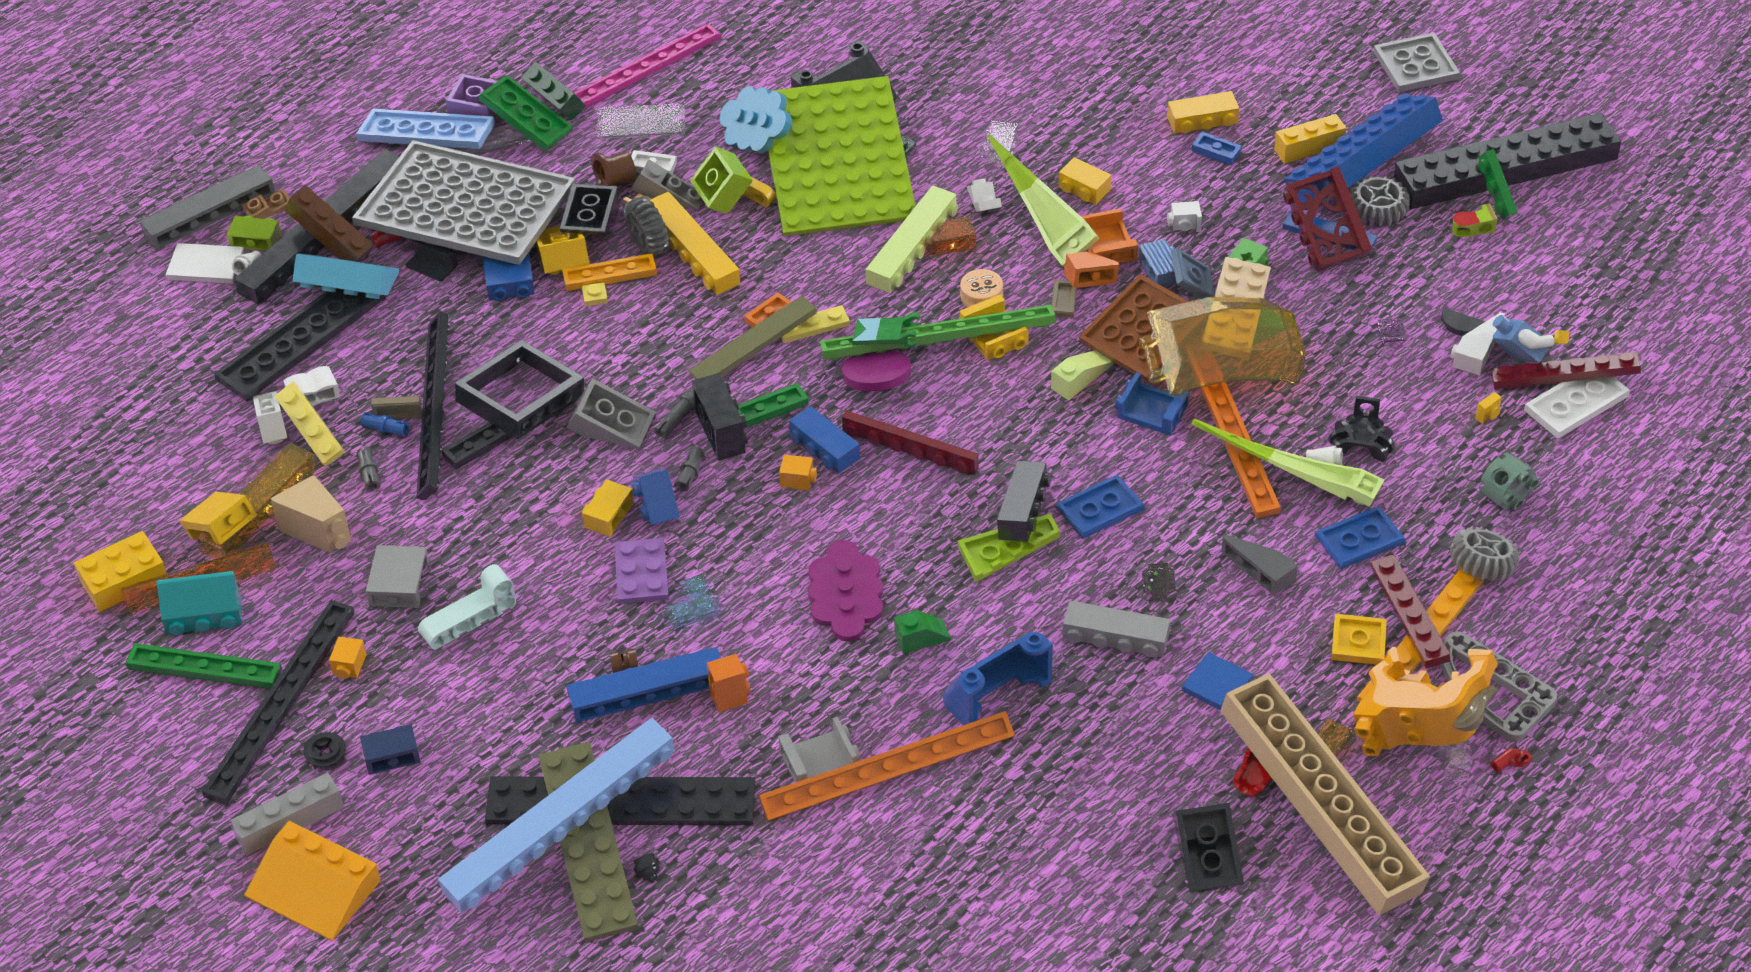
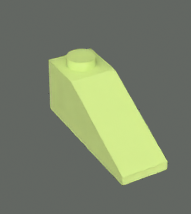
M1096 350L1069 357L1052 370L1051 389L1067 400H1070L1115 363Z

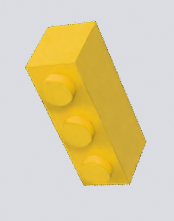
M1232 91L1168 102L1167 118L1174 134L1189 133L1190 131L1200 129L1208 130L1212 127L1231 126L1238 123L1239 106Z
M1335 114L1276 131L1274 150L1284 164L1321 153L1325 147L1336 143L1339 137L1346 135V127Z

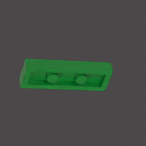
M1494 149L1486 151L1478 157V165L1487 180V190L1492 194L1495 201V211L1504 220L1518 212Z
M799 383L739 404L738 412L739 414L743 413L747 427L809 405V402Z

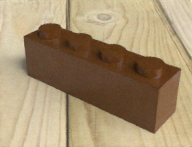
M306 185L302 186L289 198L285 212L339 259L362 263L369 256L374 244Z

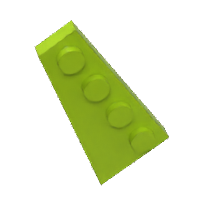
M1050 513L1036 518V530L1031 532L1028 542L999 540L998 529L958 540V549L975 582H978L1060 538V530Z

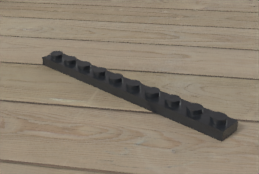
M442 311L428 324L416 498L420 500H427L431 494L437 492L440 485L438 472L441 467L439 456L442 450V445H440L443 433L441 424L444 416L442 408L445 398L447 334L450 328L448 325V314Z
M334 600L329 601L203 788L202 794L204 798L224 805L228 804L354 615L353 606Z

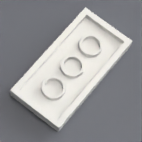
M1615 377L1562 382L1526 403L1524 411L1559 439L1629 397L1630 390Z

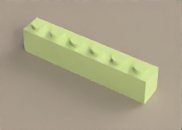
M932 185L866 268L867 285L889 293L895 287L901 285L903 276L912 271L914 262L918 258L921 259L923 257L925 248L929 244L932 245L934 243L936 234L940 230L943 231L945 229L947 220L950 217L956 215L958 204H956L955 193Z

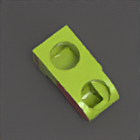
M1490 203L1481 205L1478 211L1456 213L1453 217L1452 233L1457 237H1470L1496 232L1497 217Z

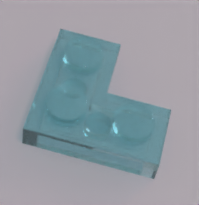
M703 574L679 581L686 600L664 607L673 630L721 614V609Z

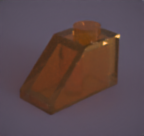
M969 215L947 219L930 238L931 256L976 249V232Z

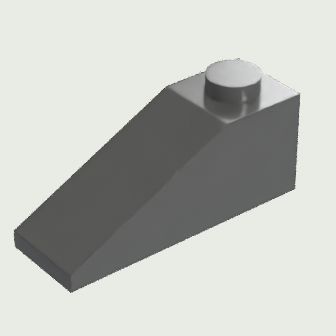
M1229 535L1223 537L1221 552L1273 596L1296 581L1298 566L1291 558H1287L1280 551Z

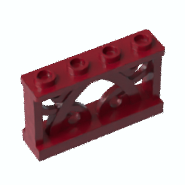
M1339 166L1308 178L1287 183L1283 192V198L1287 205L1290 204L1292 221L1300 229V241L1308 249V260L1311 267H1315L1317 272L1357 258L1361 259L1369 256L1372 246ZM1329 181L1330 184L1320 192L1314 186ZM1307 189L1312 191L1316 197L1313 199L1311 195L1304 194L1303 196L1307 198V202L1302 203L1298 199L1297 194L1300 190ZM1327 198L1330 203V200L1334 198L1337 201V205L1331 206L1325 199ZM1320 204L1330 212L1342 213L1343 217L1335 225L1334 234L1328 233L1313 224L1315 213ZM1303 210H1308L1306 216H1305ZM1346 226L1349 232L1344 233L1342 231V236H1339V228ZM1332 244L1336 245V252L1332 257L1326 258L1320 254V246H1325L1327 252H1329ZM1341 246H1355L1356 248L1341 254Z

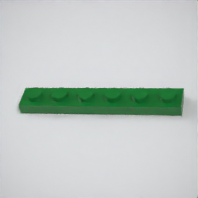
M137 643L133 644L125 662L129 670L271 689L282 671L281 664L277 662Z

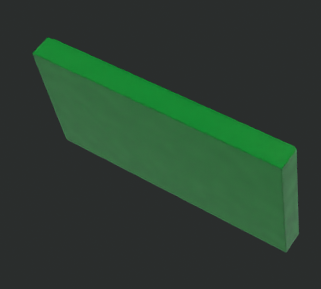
M508 75L479 95V101L545 152L562 140L573 129L571 124Z

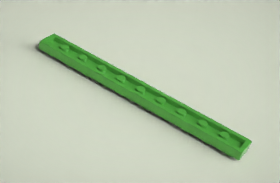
M1045 305L904 327L902 333L907 330H915L916 336L908 337L909 340H917V345H931L934 342H952L959 338H977L985 334L997 335L1004 331L1018 330L1023 327H1046L1049 324L1056 323V316L1052 306ZM853 336L820 341L824 360H837L851 355L861 356L864 353L870 352L882 353L895 348H909L900 343L853 345Z

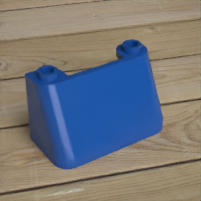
M1031 632L962 672L943 693L945 707L962 725H966L979 720L977 715L982 711V705L978 702L979 699L1014 678L1023 686L1028 682L1038 683L1041 688L1052 682L1053 644L1041 633Z

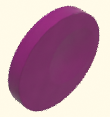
M894 350L852 356L842 366L843 381L849 387L861 391L891 389L901 385L910 377V359L903 353Z

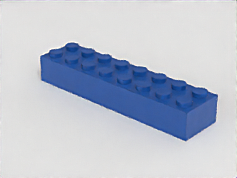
M1402 94L1398 96L1395 102L1384 106L1382 111L1368 117L1367 121L1362 125L1355 126L1349 134L1339 137L1336 143L1322 149V152L1317 156L1309 158L1306 164L1293 169L1292 173L1284 178L1286 185L1287 183L1308 178L1339 166L1349 188L1443 121L1436 97H1429L1424 94L1418 96ZM1326 181L1314 186L1320 192L1330 183ZM1302 189L1297 194L1298 199L1302 203L1307 202V198L1303 196L1304 194L1311 195L1313 199L1316 197L1312 191Z

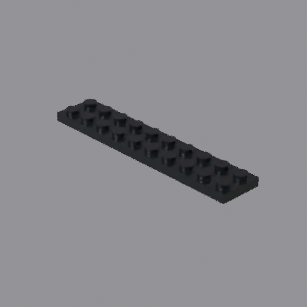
M490 776L485 814L486 825H510L546 798L548 792L544 776ZM644 777L631 784L625 793L618 794L610 800L607 808L612 825H753L756 781L755 777Z

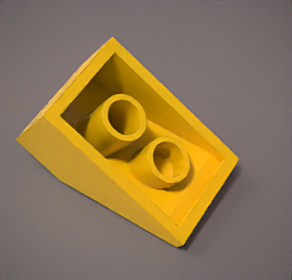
M561 225L545 228L535 242L544 273L555 275L561 273L562 269L589 264L583 234L560 232Z

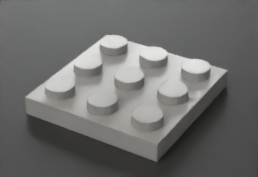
M1435 33L1374 45L1373 52L1398 93L1455 81L1460 78L1458 68Z

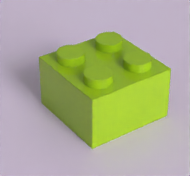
M715 146L690 181L708 208L726 214L731 211L753 180L734 153Z

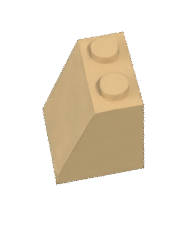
M314 475L271 498L278 528L282 533L328 552L342 549L351 541L344 509Z

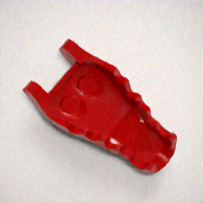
M1247 748L1242 765L1234 775L1233 784L1241 793L1253 797L1260 794L1273 779L1252 751Z

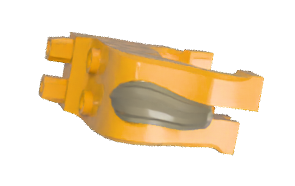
M1392 647L1388 651L1387 656L1369 671L1373 687L1366 693L1353 713L1356 721L1354 731L1356 736L1364 741L1362 746L1364 755L1379 756L1382 749L1391 750L1398 745L1404 744L1438 746L1459 744L1468 740L1483 721L1486 705L1498 691L1497 687L1489 685L1498 665L1493 651L1469 649L1468 657L1471 669L1458 676L1459 672L1452 671V680L1436 687L1431 684L1427 670H1420L1418 674H1410L1411 670H1404L1396 647ZM1403 676V680H1402V681H1397V680H1395V679H1397V678Z

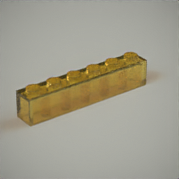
M289 443L281 450L269 465L265 466L261 473L252 482L248 483L246 488L240 493V495L247 497L257 516L221 545L214 542L209 532L202 531L197 537L201 553L225 564L274 513L271 498L302 482L316 469L313 453L292 443Z

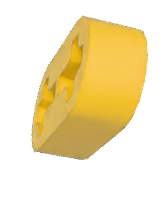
M751 177L753 181L743 195L768 207L776 200L774 190L770 186Z

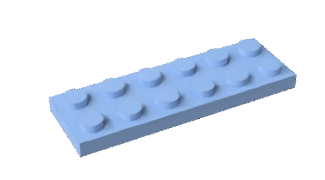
M372 109L356 135L358 141L370 143L382 142L409 145L414 140L441 147L469 148L474 150L481 148L494 127L495 121L493 116Z

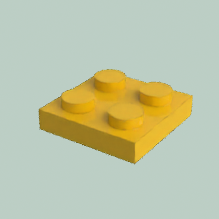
M1335 614L1331 660L1379 664L1385 657L1387 619Z

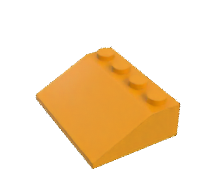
M288 821L272 840L244 896L333 941L380 883L381 879L376 863Z

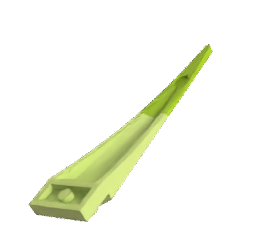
M988 134L989 141L1025 202L1049 250L1065 268L1066 254L1085 252L1100 239L1099 236L1080 215Z
M1193 419L1191 424L1344 500L1350 497L1360 505L1370 507L1384 482V479L1363 469L1318 461L1277 450L1236 436L1197 419Z

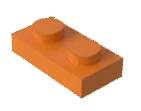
M777 292L744 316L745 323L753 328L791 303V301Z

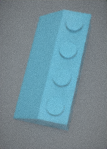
M296 254L293 281L300 282V287L314 289V285H320L323 291L336 292V288L344 289V294L357 296L358 292H365V297L379 299L380 295L389 294L399 273V268L316 255Z

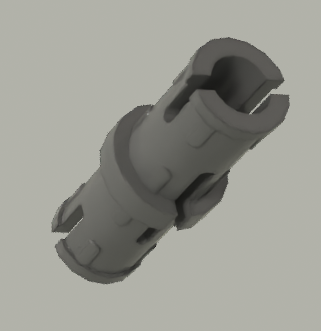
M691 447L685 462H682L680 474L674 483V487H677L678 490L688 491L694 476L698 475L699 465L705 456V452H701L703 449L700 447Z
M364 447L365 455H363L362 448H359L356 452L360 463L358 470L360 475L363 476L366 491L373 490L372 482L375 489H379L378 466L373 460L372 450L369 447Z

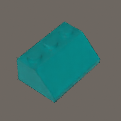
M234 571L157 580L161 620L166 634L180 635L189 631L205 632L213 628L223 627L230 629L234 626L242 625V599Z

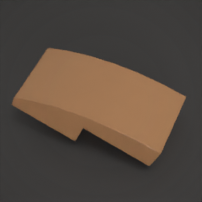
M282 188L266 199L260 194L241 206L248 216L264 219L285 211L290 197Z

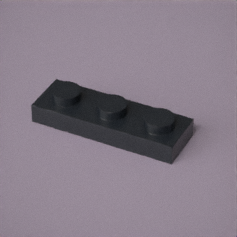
M487 423L443 448L442 455L457 470L509 440L512 436L493 424Z

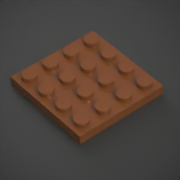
M1140 274L1078 338L1080 343L1092 350H1096L1132 374L1140 373L1141 379L1149 383L1208 323L1210 313Z

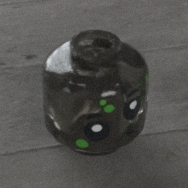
M1168 563L1148 564V568L1142 571L1143 592L1152 595V600L1167 599V594L1173 593L1176 590L1175 570L1168 567Z

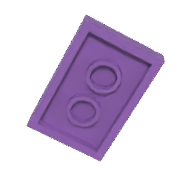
M664 538L614 542L618 604L669 600Z

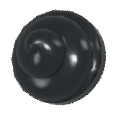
M649 853L633 861L635 864L633 868L635 874L644 880L654 883L660 870L659 859L655 858L654 853Z

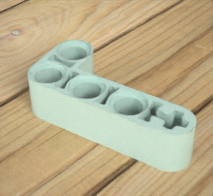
M490 565L484 569L480 578L481 589L426 617L420 622L418 631L432 649L440 648L460 637L459 634L465 631L469 632L480 626L485 620L489 619L490 621L503 614L502 611L509 607L512 609L515 606L516 597L513 583L498 565Z

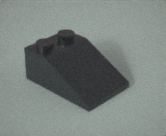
M573 184L561 222L560 232L605 235L615 223L619 211L617 186Z
M1230 803L1176 810L1173 818L1189 891L1244 884Z

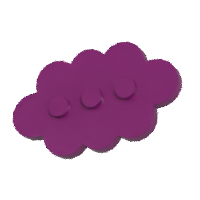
M839 540L832 543L827 548V557L818 558L809 565L808 574L811 583L808 586V597L813 602L811 605L812 619L820 625L832 626L833 635L842 641H854L860 638L864 633L865 624L875 622L883 614V603L880 599L883 594V583L878 578L880 573L879 562L872 556L859 555L858 547L851 541Z

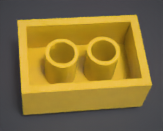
M143 531L73 562L81 584L99 612L157 586V580L168 579L163 561Z

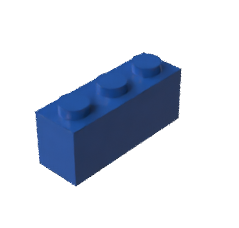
M809 406L789 420V436L792 441L803 445L811 456H817L822 460L823 465L827 469H833L839 474L860 459L859 443L812 406Z

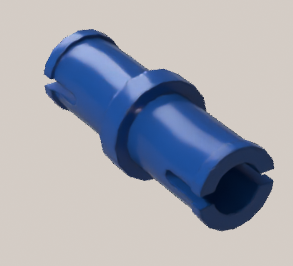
M364 412L360 420L362 427L379 430L381 434L391 433L406 437L410 431V424L408 422L394 420L388 415L378 416Z

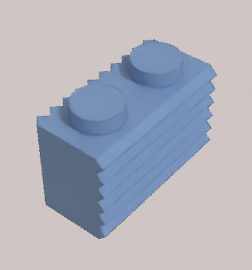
M1164 238L1157 242L1141 244L1139 246V261L1152 281L1162 287H1168L1177 284L1171 255L1174 247L1169 246Z

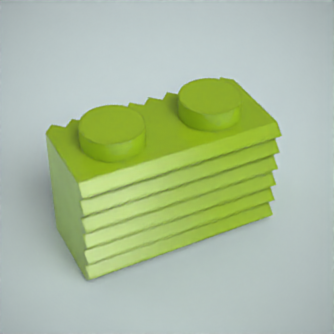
M234 216L233 222L227 231L230 246L265 252L279 241L282 235L279 221L272 218L260 219L251 216Z

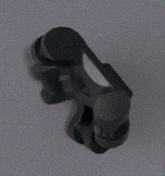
M1356 396L1353 414L1347 416L1346 421L1341 419L1335 422V430L1328 437L1330 444L1336 445V448H1342L1343 454H1346L1353 446L1367 447L1373 458L1384 462L1388 457L1387 453H1391L1395 445L1391 439L1393 430L1389 426H1384V422L1378 417L1380 399ZM1368 403L1374 409L1370 410L1369 413H1363L1364 410L1360 405Z

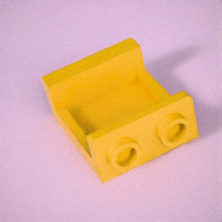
M997 295L960 310V319L1006 312L1005 299L1001 295ZM1023 327L1018 330L1004 331L997 335L985 334L970 339L988 361L993 358H1001L1005 353L1012 350L1022 349L1028 344L1029 330Z
M215 492L179 521L191 539L195 540L204 532H209L214 542L221 545L255 518L257 513L245 495Z

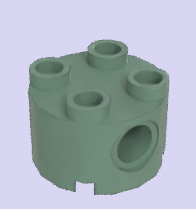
M1504 453L1505 458L1497 457L1488 466L1481 478L1484 486H1479V490L1502 509L1509 510L1512 508L1517 510L1516 505L1520 508L1524 504V498L1529 491L1537 487L1539 479L1536 477V472L1533 468L1512 453Z

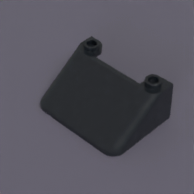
M858 40L849 47V53L853 58L818 77H815L809 70H803L791 76V88L884 77L885 74L869 48ZM890 84V86H891V91H892V95H893V100H895V99H896V92H895V90L893 89L892 85Z

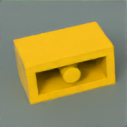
M1074 157L1059 172V188L1066 193H1072L1080 197L1085 202L1089 201L1096 205L1111 190L1112 175Z
M606 479L601 488L599 487L595 491L591 502L586 504L582 510L584 528L611 537L634 504L632 488Z

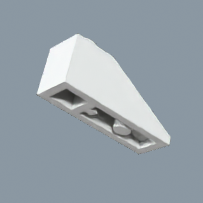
M1500 312L1465 334L1459 345L1455 344L1453 346L1450 358L1454 359V368L1477 375L1481 374L1496 343L1493 340V335L1497 329L1492 325L1493 321L1499 315L1505 316L1504 313Z
M276 391L253 397L263 444H277L287 438L280 405L275 398Z

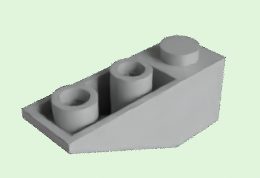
M651 160L647 161L631 188L635 192L651 199L669 191L681 206L697 210L703 202L695 187Z

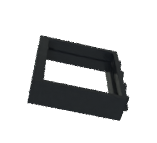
M521 340L455 383V402L519 440L581 397L584 392V377ZM521 361L560 384L516 414L479 392L480 389L517 366Z

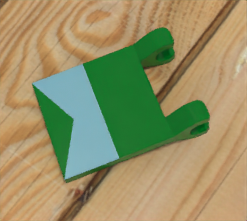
M912 312L905 317L857 319L852 344L900 343L906 347L913 348L917 345V340L911 341L908 337H915L916 331L907 330L902 333L903 326L921 325L920 322H912L913 319H919L920 314Z

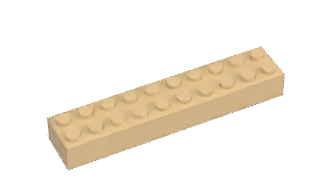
M1270 673L1226 693L1221 713L1375 912L1380 916L1422 894L1430 875Z

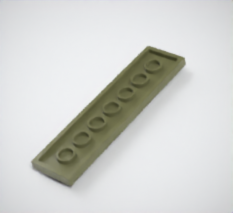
M590 741L538 755L548 795L595 761ZM606 806L604 809L597 810L589 816L583 825L576 826L560 841L585 942L639 929Z

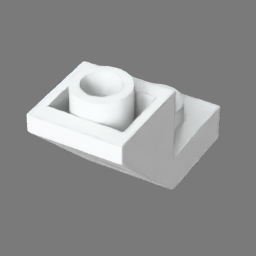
M985 178L972 181L973 185L967 187L976 212L1002 207L1001 199H996L993 181L986 182Z

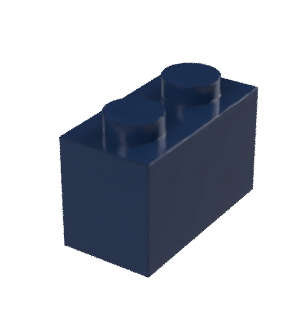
M412 724L360 736L369 775L421 763Z

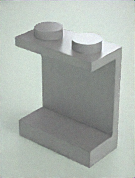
M376 546L366 588L369 606L419 608L420 595L418 587L423 565H429L426 547Z
M838 717L833 718L832 732L793 744L788 733L778 736L779 751L795 783L860 760L857 746L851 745L849 741L851 738L847 726H842Z

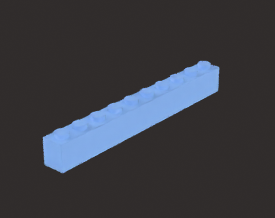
M650 718L441 876L438 881L442 892L461 913L467 909L474 908L484 896L498 890L505 880L512 875L520 873L526 864L533 859L541 857L547 848L555 842L562 841L568 832L576 826L583 825L589 816L597 810L604 809L610 800L618 794L625 793L636 780L644 778L657 764L668 760L672 753L675 752L672 737L653 718Z

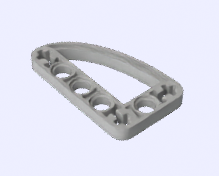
M1456 631L1450 633L1446 637L1444 644L1450 653L1451 662L1441 664L1447 682L1452 680V671L1457 672L1452 655L1471 666L1468 653H1465L1466 650L1468 651L1469 648L1491 649L1463 632ZM1459 641L1462 642V645H1453V643H1458ZM1493 651L1498 663L1496 668H1503L1508 673L1499 675L1494 672L1491 679L1524 699V701L1505 720L1486 706L1482 722L1505 739L1518 742L1524 739L1555 706L1557 693L1546 683ZM1524 681L1529 684V687L1525 689L1520 688L1515 683ZM1545 695L1549 696V699H1547V698H1545L1544 700L1540 699V696H1541V697H1544ZM1526 710L1533 711L1536 717H1525L1522 712ZM1518 722H1521L1519 731H1510V728H1515L1518 725Z

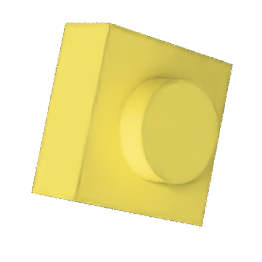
M604 282L582 286L585 307L608 303Z

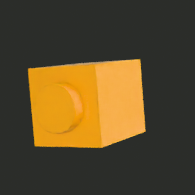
M784 454L779 471L780 487L809 490L811 482L815 483L817 478V468H813V458Z
M338 637L329 659L333 675L342 679L358 677L367 655L363 640Z

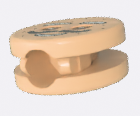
M977 269L970 271L962 278L960 283L961 301L966 307H970L997 295L1003 297L1002 278L991 270Z

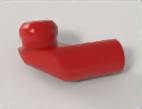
M1509 748L1492 760L1490 766L1498 773L1506 766L1525 767L1531 762V754L1526 750Z

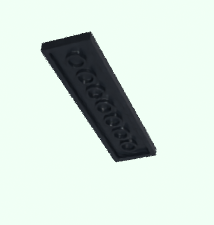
M336 288V292L326 291L215 372V380L247 402L385 300L386 296L380 295L379 299L365 297V292H358L357 296L344 294V289Z

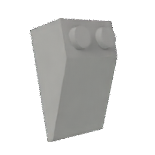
M592 378L584 390L566 428L583 437L640 448L656 412Z

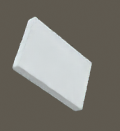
M177 243L166 272L167 280L234 284L236 274L232 270V262L236 256L245 253L244 247Z

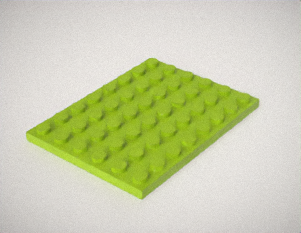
M889 76L772 90L785 95V112L789 113L792 119L791 128L787 135L782 139H774L772 146L768 150L783 237L901 222L908 217L916 205Z

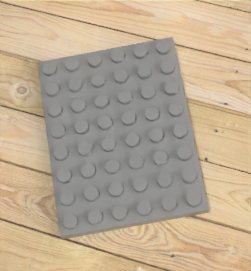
M412 140L354 214L352 220L353 225L520 265L571 192L572 185L576 184L573 177Z

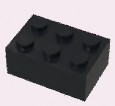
M720 373L692 380L695 413L718 461L746 453L745 444H748V438L744 430L747 427L746 419L743 413L739 414L738 412L739 407L736 398H731L730 396L731 391L728 382L723 381Z

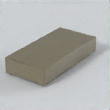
M1054 280L1051 306L1056 317L1074 318L1077 288H1073L1070 281Z
M420 396L371 399L374 415H388L392 419L422 417Z

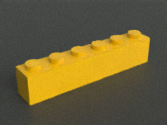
M669 191L650 200L658 208V212L662 215V219L665 222L670 248L679 252L680 258L684 263H689L696 277L700 276L703 279V283L708 290L712 289L718 295L740 284L739 268Z

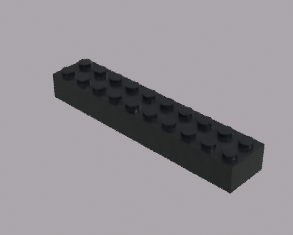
M1598 113L1395 162L1393 178H1395L1396 183L1402 182V186L1407 188L1410 198L1409 206L1411 209L1488 191L1486 186L1487 180L1478 165V157L1486 151L1494 149L1507 185L1510 186L1618 160L1621 140L1603 114Z

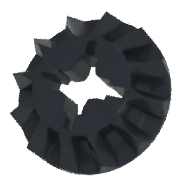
M324 732L311 737L306 742L303 752L307 763H311L314 768L322 766L326 770L328 765L333 764L336 766L337 761L343 760L344 753L347 750L341 736L331 732ZM329 747L330 753H324L321 756L320 750H325Z

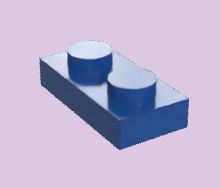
M1201 132L1192 144V152L1233 165L1242 152V145Z

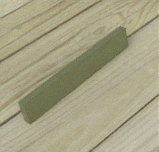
M801 295L689 369L690 375L694 379H699L720 373L722 377L817 314L816 308Z

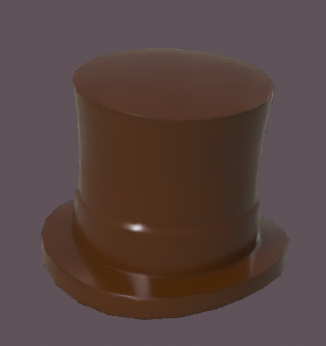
M623 151L612 156H604L601 153L591 155V166L597 185L618 186L635 182L636 169L629 152Z

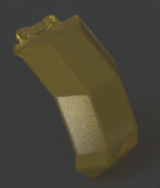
M1207 297L1148 312L1153 333L1139 339L1140 347L1144 349L1150 371L1148 374L1150 383L1156 384L1166 379L1169 393L1173 396H1177L1184 391L1231 380H1282L1294 385L1305 368L1306 353L1294 312L1263 298ZM1156 344L1163 364L1161 369L1158 368L1153 346Z

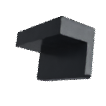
M415 239L413 240L415 255L405 264L407 268L439 282H442L458 266L454 250Z

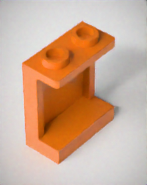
M1122 209L1081 216L1100 238L1086 252L1097 254L1118 263L1137 260L1138 244L1136 239H1130L1123 223Z

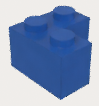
M660 468L632 476L634 482H630V486L633 490V496H637L639 500H642L643 506L640 507L643 521L647 520L649 525H654L680 517L668 469Z

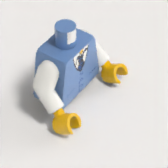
M1503 315L1496 317L1492 324L1497 329L1493 335V340L1514 360L1540 363L1551 346L1554 344H1567L1569 342V331L1555 330V337L1551 334L1542 336L1525 321L1507 319Z

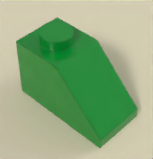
M919 610L894 617L895 637L903 654L951 640L944 621L940 618Z

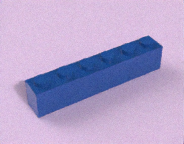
M718 648L703 649L698 652L679 655L663 661L652 662L647 665L628 668L623 671L604 674L596 678L566 685L575 722L578 723L710 689L707 662L721 658Z

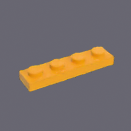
M651 253L562 269L566 291L582 289L583 285L602 282L611 284L656 276L657 270L653 254Z

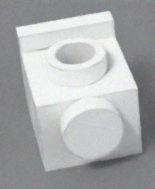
M1199 201L1171 203V212L1167 213L1168 226H1172L1173 231L1196 229V232H1201L1202 215Z

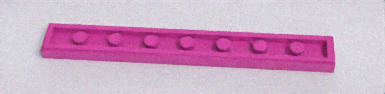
M706 24L574 93L586 105L583 108L585 109L720 39L721 34L711 25Z

